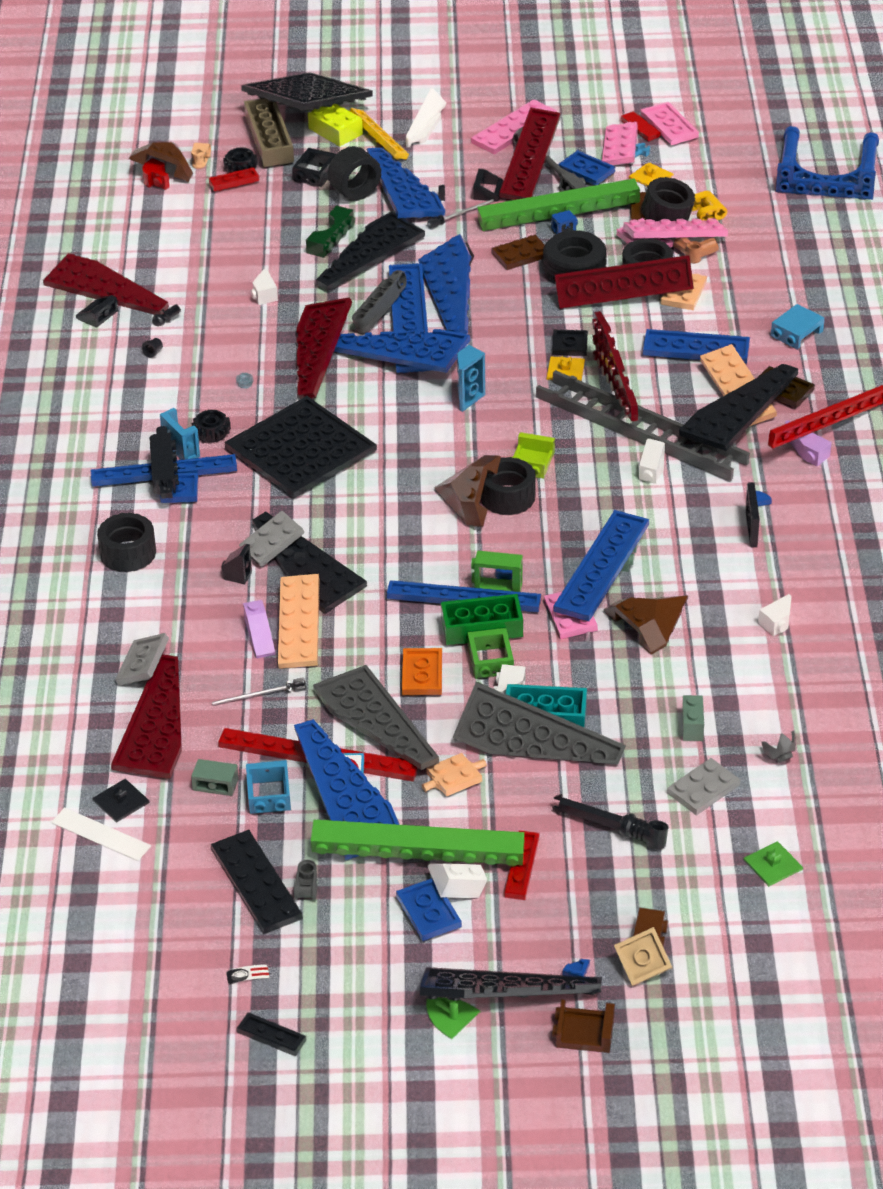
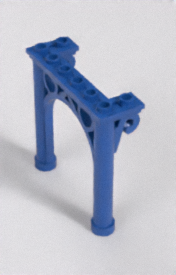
M789 126L785 129L782 161L778 163L776 192L873 200L876 171H874L877 146L879 145V136L876 133H867L863 138L862 161L859 168L842 175H822L805 170L797 163L796 155L800 131L794 126Z

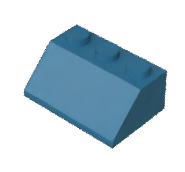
M470 345L457 353L458 398L460 411L462 412L486 395L485 353Z

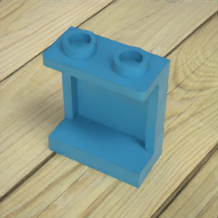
M796 304L772 322L771 337L795 349H799L801 340L811 332L817 334L823 332L825 317Z
M175 408L159 414L161 426L167 427V433H171L172 440L176 442L175 451L177 457L181 460L199 458L198 429L194 425L183 429L178 424L177 410Z

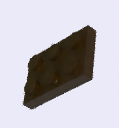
M769 366L759 376L774 369V367ZM795 377L775 400L797 408L814 391L815 384Z

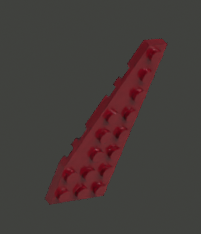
M70 253L43 279L44 286L93 299L113 295L117 297L119 306L153 315L163 314L162 310L164 309L165 311L169 308L168 301L104 264Z
M350 297L305 305L296 328L298 334L297 366L299 367L297 371L299 382H297L298 397L300 399L305 396L313 399L318 394L352 305Z
M601 311L594 312V319H592V327L595 329V335L592 336L593 344L595 345V350H593L594 361H597L598 368L602 369V374L606 376V381L610 384L611 391L615 392L616 399H619L620 406L624 408L625 415H628L631 422L638 421V404L633 390L630 389L628 376L623 374L625 367L619 351L616 350L615 339L609 335L611 328Z
M161 655L153 676L148 679L112 760V770L166 779L171 778L182 752L178 656Z

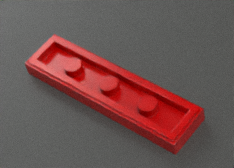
M519 830V832H525L523 865L510 866L504 898L526 900L540 833Z

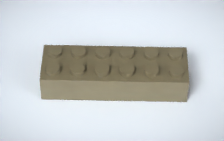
M266 98L244 101L245 118L263 167L293 163V144L277 102H270Z

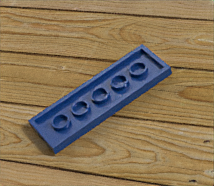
M646 329L643 355L700 360L701 355L732 344L744 363H747L750 337Z

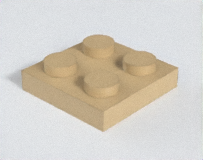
M654 927L614 945L632 986L673 968Z

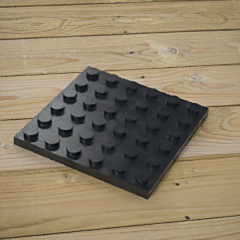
M312 72L241 85V91L247 92L248 95H256L260 99L266 98L270 102H278L279 105H289V108H299L300 111L304 112L309 111L311 108L331 107L332 104L342 105L344 102H355L357 99L366 100L367 97L373 96V90Z
M305 396L225 441V448L290 496L296 498L377 450V444L313 399Z

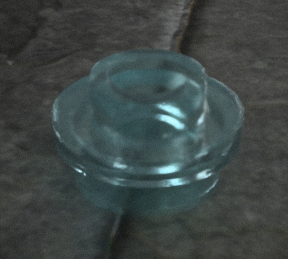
M241 373L236 377V383L240 388H249L253 383V376L248 373Z

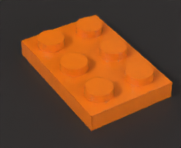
M403 648L402 695H442V648Z

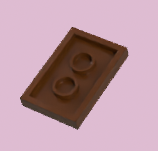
M535 234L493 247L492 254L506 270H510L542 260L545 244Z

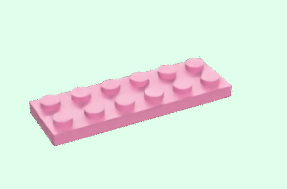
M533 99L473 136L471 143L495 155L514 143L513 134L524 126L530 107L557 112V110Z
M696 218L692 219V221H686L685 219H676V221L668 219L654 221L647 219L645 222L630 220L623 224V229L633 238L728 236V230L714 218H708L703 221Z

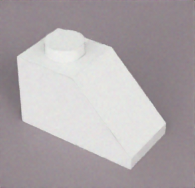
M263 269L253 281L251 295L253 299H256L258 305L278 301L277 286L267 269Z
M649 438L646 440L639 465V480L654 484L659 480L664 471V442Z
M790 594L759 610L758 624L773 637L788 629L792 597Z

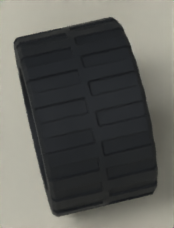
M349 146L342 149L331 160L327 176L330 184L345 198L351 201H359L369 196L376 189L381 179L382 170L377 160L364 149L357 146ZM361 166L358 174L353 179L348 181L351 173L357 167Z
M669 177L654 179L647 187L641 207L642 213L646 219L661 221V219H668L670 221L685 219L688 221L695 202V193L681 180Z
M650 238L637 239L624 247L622 265L672 258L673 251L669 245L660 240Z
M502 457L497 474L486 475L481 494L482 504L488 510L501 515L519 514L528 510L535 502V470L530 464L519 458Z
M120 513L107 518L100 524L97 530L101 561L109 569L119 572L137 571L149 565L155 558L154 527L147 517L137 513Z

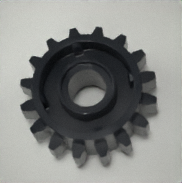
M244 147L231 149L223 158L224 169H227L229 173L249 168L256 169V165H258L257 154Z
M205 410L199 413L196 418H193L192 426L194 425L198 429V439L203 442H218L230 433V418L226 417V414L221 411Z

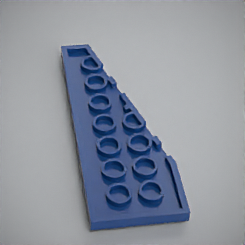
M382 147L367 148V153L380 164L382 170L380 183L397 218L445 216V208L437 193L429 191V187L426 184L422 185L418 177L407 168L403 169L399 161L395 162L392 159V155Z
M461 234L452 237L433 251L423 255L418 259V262L422 263L423 274L447 331L467 334L469 321L467 311L469 310L468 299L470 298L469 272H471L469 262L471 261V255Z
M433 329V332L426 333L424 330H418L417 333L390 331L380 332V335H372V332L365 333L363 336L349 333L340 334L334 352L447 373L457 360V353L464 349L471 339L469 334L441 329Z
M314 719L294 725L296 735L329 820L400 825L391 803L380 795V791L369 783L367 777L349 757H346L341 752L338 745H335L328 738V734ZM344 855V859L349 860L359 855Z

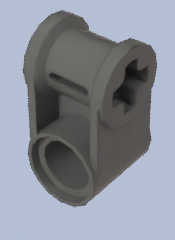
M302 860L297 866V876L294 884L295 900L299 898L317 899L316 863L312 860Z

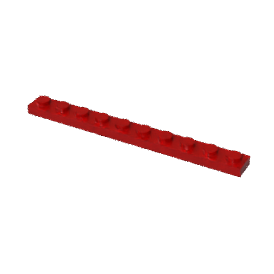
M883 385L770 430L767 446L772 449L883 404Z
M224 728L218 741L220 748L307 763L300 742L297 740ZM340 748L342 753H364V773L414 782L419 769L404 759Z

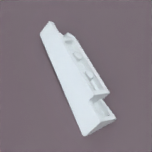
M433 88L427 94L406 135L407 148L412 143L418 141L420 144L426 143L441 120V113L439 112L446 106V102Z

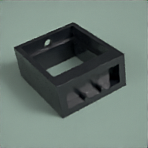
M308 147L292 167L293 181L322 187L328 180V167L336 154ZM308 165H313L322 168L319 171L313 169H308L306 167Z

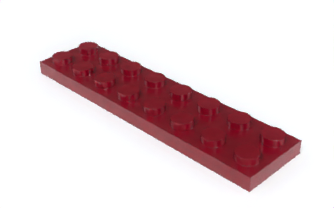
M530 107L499 197L512 200L533 197L559 124L561 113Z
M690 255L555 274L559 309L694 289Z

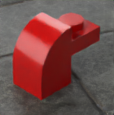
M151 158L142 166L145 186L150 188L155 185L164 190L170 187L169 175L165 173L164 162Z

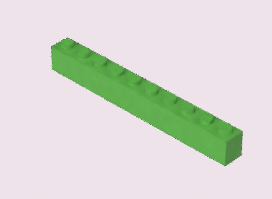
M635 178L480 206L477 207L478 221L482 231L552 219V214L568 210L574 215L639 203L640 188Z
M313 819L311 849L312 852L318 854L333 853L343 856L349 854L362 857H398L402 859H423L425 861H462L466 863L478 862L489 865L507 864L509 866L523 865L525 832Z

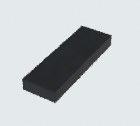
M249 1012L237 1027V1033L295 1057L307 1041L306 1035Z

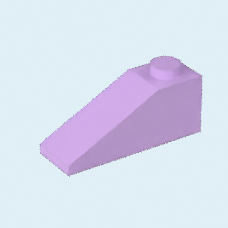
M814 433L789 442L803 460L817 467L830 457L831 442Z
M257 600L243 603L244 619L256 659L275 655L263 601Z

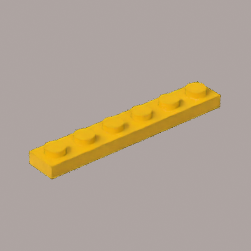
M350 108V112L362 118L363 129L368 132V135L374 137L376 142L384 147L383 149L391 153L394 159L400 160L401 158L407 160L409 153L363 110Z

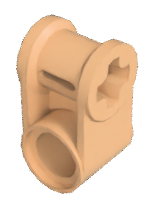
M193 144L191 150L193 168L201 169L206 166L211 155V144Z

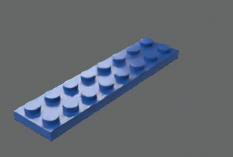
M614 510L555 602L553 611L590 621L649 526V519Z

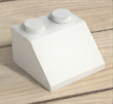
M428 865L440 897L479 898L487 882L481 865Z

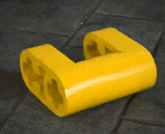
M711 191L695 194L692 211L698 210L696 214L698 219L703 221L708 218H714L718 221L727 215L726 207Z

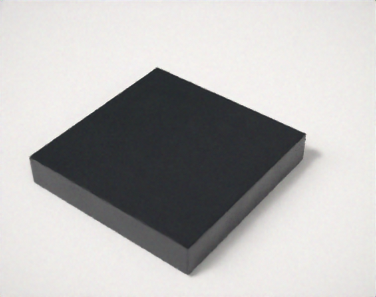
M554 329L552 355L587 356L588 330Z

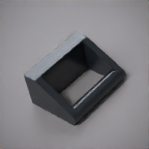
M478 168L473 186L474 200L489 201L493 199L497 202L504 180L486 169ZM484 184L496 185L495 191L492 192L486 189Z
M109 295L97 298L76 314V318L93 327H99L118 312L117 297Z

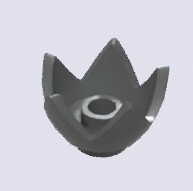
M791 731L792 741L781 733L777 749L763 741L762 747L765 754L772 760L777 759L778 763L793 758L792 752L796 749L795 731Z

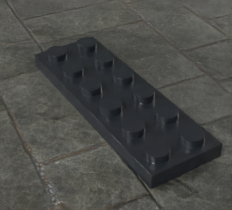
M249 829L211 844V850L263 934L303 919L301 910Z

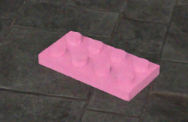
M669 102L641 109V116L661 132V136L670 145H676L699 137V131Z
M637 122L606 126L602 161L611 165L635 161L638 132Z

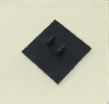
M126 778L92 798L116 823L150 803V800Z

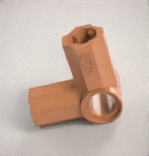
M677 237L673 243L674 247L682 253L690 255L691 263H699L701 257L718 251V244L714 238L702 242H691L686 237Z

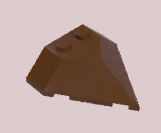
M152 142L134 150L129 157L130 160L144 165L150 156H154L177 165L174 177L189 182L193 176V171L178 145L173 142Z
M484 455L434 487L468 526H484L488 509L479 505L486 475L497 474L501 456Z
M688 595L657 598L629 597L606 607L604 612L615 622L623 618L639 633V644L652 655L667 646L671 632L674 631L682 613V608L688 600Z

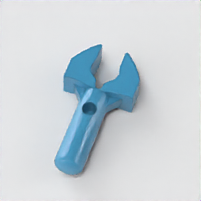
M645 143L636 144L635 158L639 155L646 157L650 154V145L645 148Z

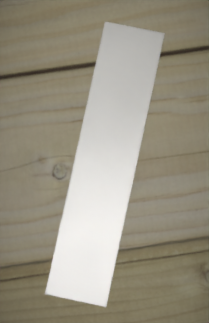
M65 807L51 822L137 861L152 846Z

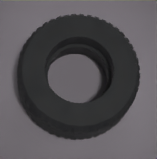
M580 230L564 231L552 236L544 245L543 270L546 276L554 283H556L555 274L603 268L607 264V248L599 237L589 232Z

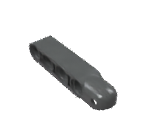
M396 270L388 279L383 280L353 314L352 320L358 333L364 334L369 332L399 297V294L407 284L404 271Z

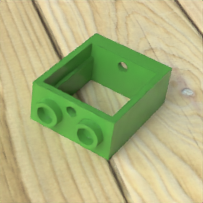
M477 550L476 558H472L471 569H474L471 582L475 584V588L521 592L523 585V555ZM481 567L512 570V580L481 577Z
M506 628L467 632L468 650L475 679L496 676L497 672H501L502 664L514 666V658ZM504 648L505 658L480 661L478 659L477 651Z

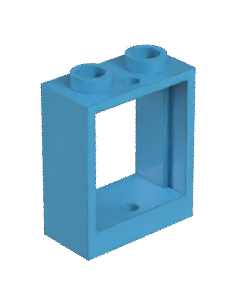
M287 760L246 764L250 814L291 810ZM283 781L284 794L254 797L253 783Z

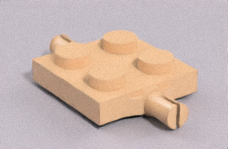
M463 753L445 759L438 764L426 768L427 775L432 780L422 784V789L424 792L437 788L447 797L482 782V775L478 770L487 766L486 761L481 759L474 763L470 762Z

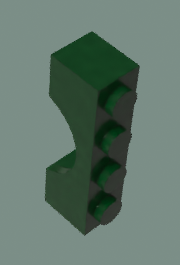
M336 205L329 213L330 228L323 231H313L306 239L307 254L325 258L332 251V248L339 243L340 239L346 235L351 226L354 225V210Z

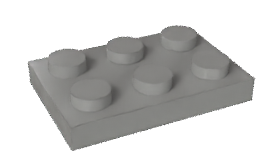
M281 511L240 543L239 546L242 547L245 544H250L251 559L262 568L305 532L301 526Z
M166 633L133 641L115 679L118 685L148 680L153 676L169 640Z
M710 758L667 787V794L697 816L740 786L741 779Z

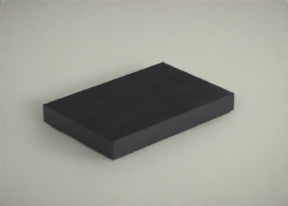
M748 482L745 513L749 543L751 547H758L760 518L755 482Z

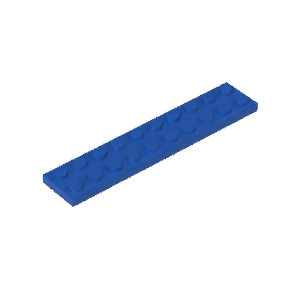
M422 263L389 265V276L394 271L400 270L405 272L407 279L406 287L392 304L393 331L417 333L418 330H424L425 333L428 332ZM396 364V373L431 371Z

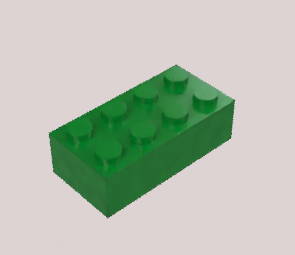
M518 594L441 602V621L446 645L468 643L467 632L506 628L508 638L523 637V616Z

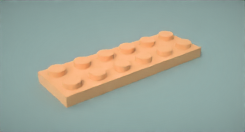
M732 344L700 356V361L723 396L755 379ZM770 404L750 426L776 417L777 411L773 405Z
M319 574L281 577L278 643L279 669L318 665Z

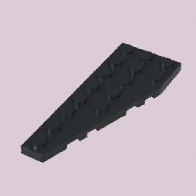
M391 211L367 224L364 232H360L357 235V239L352 241L339 254V258L332 262V266L329 269H325L316 279V284L328 292L425 237V231L404 218H397L396 213Z
M781 364L697 410L679 429V436L727 451L798 375V368Z
M265 511L252 519V526L257 531L271 520L273 516ZM302 536L274 557L287 576L319 574V610L324 614L367 587L365 579Z
M426 967L420 985V996H425L427 999L447 997L448 1000L457 1001L461 998L517 996L526 998L530 995L577 993L594 995L601 993L602 977Z

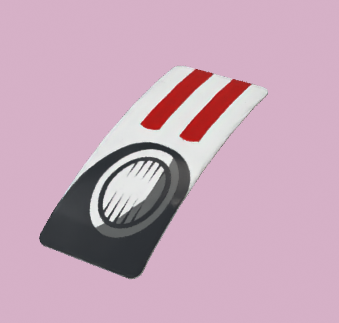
M267 965L245 966L226 972L229 985L245 980L270 977Z

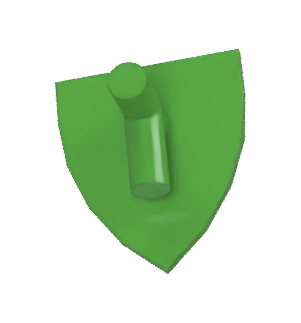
M445 997L427 999V1012L431 1022L441 1033L450 1039H453L480 1013V1010L462 1000L453 1001Z

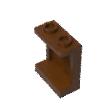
M561 999L560 1007H556L555 1021H558V1025H553L552 1038H556V1048L610 1053L615 1004L606 1003L605 1011L568 1008L566 1007V1000Z

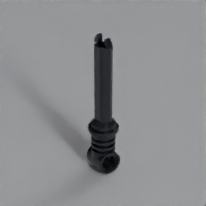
M563 794L554 797V799L559 800V805H554L552 808L557 814L563 812L619 830L623 838H639V840L644 841L648 847L653 849H663L666 847L669 826L663 821L653 820L649 822L637 818L633 813L621 816L562 797Z

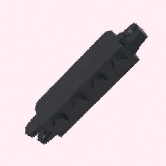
M159 426L156 428V434L149 437L154 493L160 494L162 499L173 498V493H176V485H179L177 463H174L177 462L176 442L172 440L171 433H167V427Z

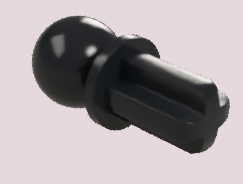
M175 304L165 311L163 309V314H155L152 318L153 325L162 326L167 319L170 322V318L181 312L180 307Z

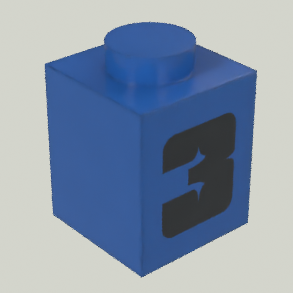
M570 210L552 214V229L556 234L576 230L578 220Z

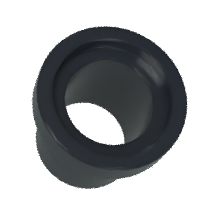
M158 338L145 341L142 344V352L149 358L156 356L157 352L163 348V343Z

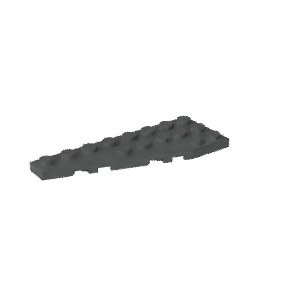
M367 665L313 684L314 692L331 714L420 770L439 763V756Z
M476 682L453 735L454 739L489 754L619 764L626 747L623 743L479 682Z

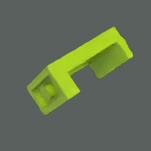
M520 432L518 446L512 458L526 461L535 470L536 478L544 479L555 453V438Z

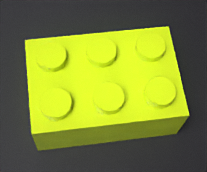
M332 104L331 107L322 106L320 109L308 112V128L339 147L363 135L362 118L337 104Z

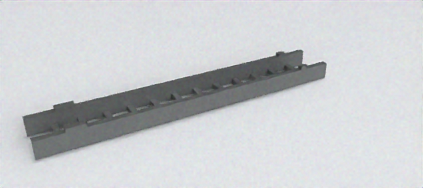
M555 370L553 372V383L562 387L559 391H552L540 385L536 387V398L643 444H646L648 438L664 442L666 454L729 481L733 479L734 468L730 467L732 460L745 465L749 464L750 452L733 445L727 451L679 436V429L684 424L639 405L638 421H633L630 424L622 421L627 415H625L624 408L620 406L619 399H616L615 395L577 380L575 376H568ZM568 390L577 393L573 398L564 396ZM583 396L592 399L586 405L578 402ZM598 402L606 405L601 411L592 407ZM612 409L621 412L616 417L607 414ZM642 421L651 424L646 430L636 427ZM657 427L666 431L661 436L652 433ZM671 434L681 437L676 443L667 440ZM687 440L696 444L691 450L682 446ZM702 447L712 450L704 455L697 453ZM717 453L726 456L721 463L716 461L717 458L714 457Z

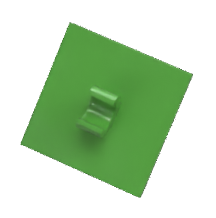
M778 841L744 857V861L768 887L803 870L802 865Z

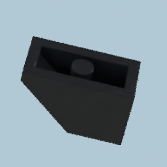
M245 544L230 553L228 558L223 561L221 570L223 571L224 580L245 585L252 574L250 544Z

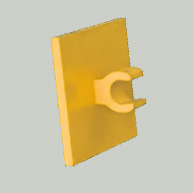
M648 162L629 175V178H635L636 182L648 187L649 183L654 179L660 177L671 178L674 174Z
M550 356L547 380H553V372L556 370L568 376H575L577 380L582 381L585 359Z

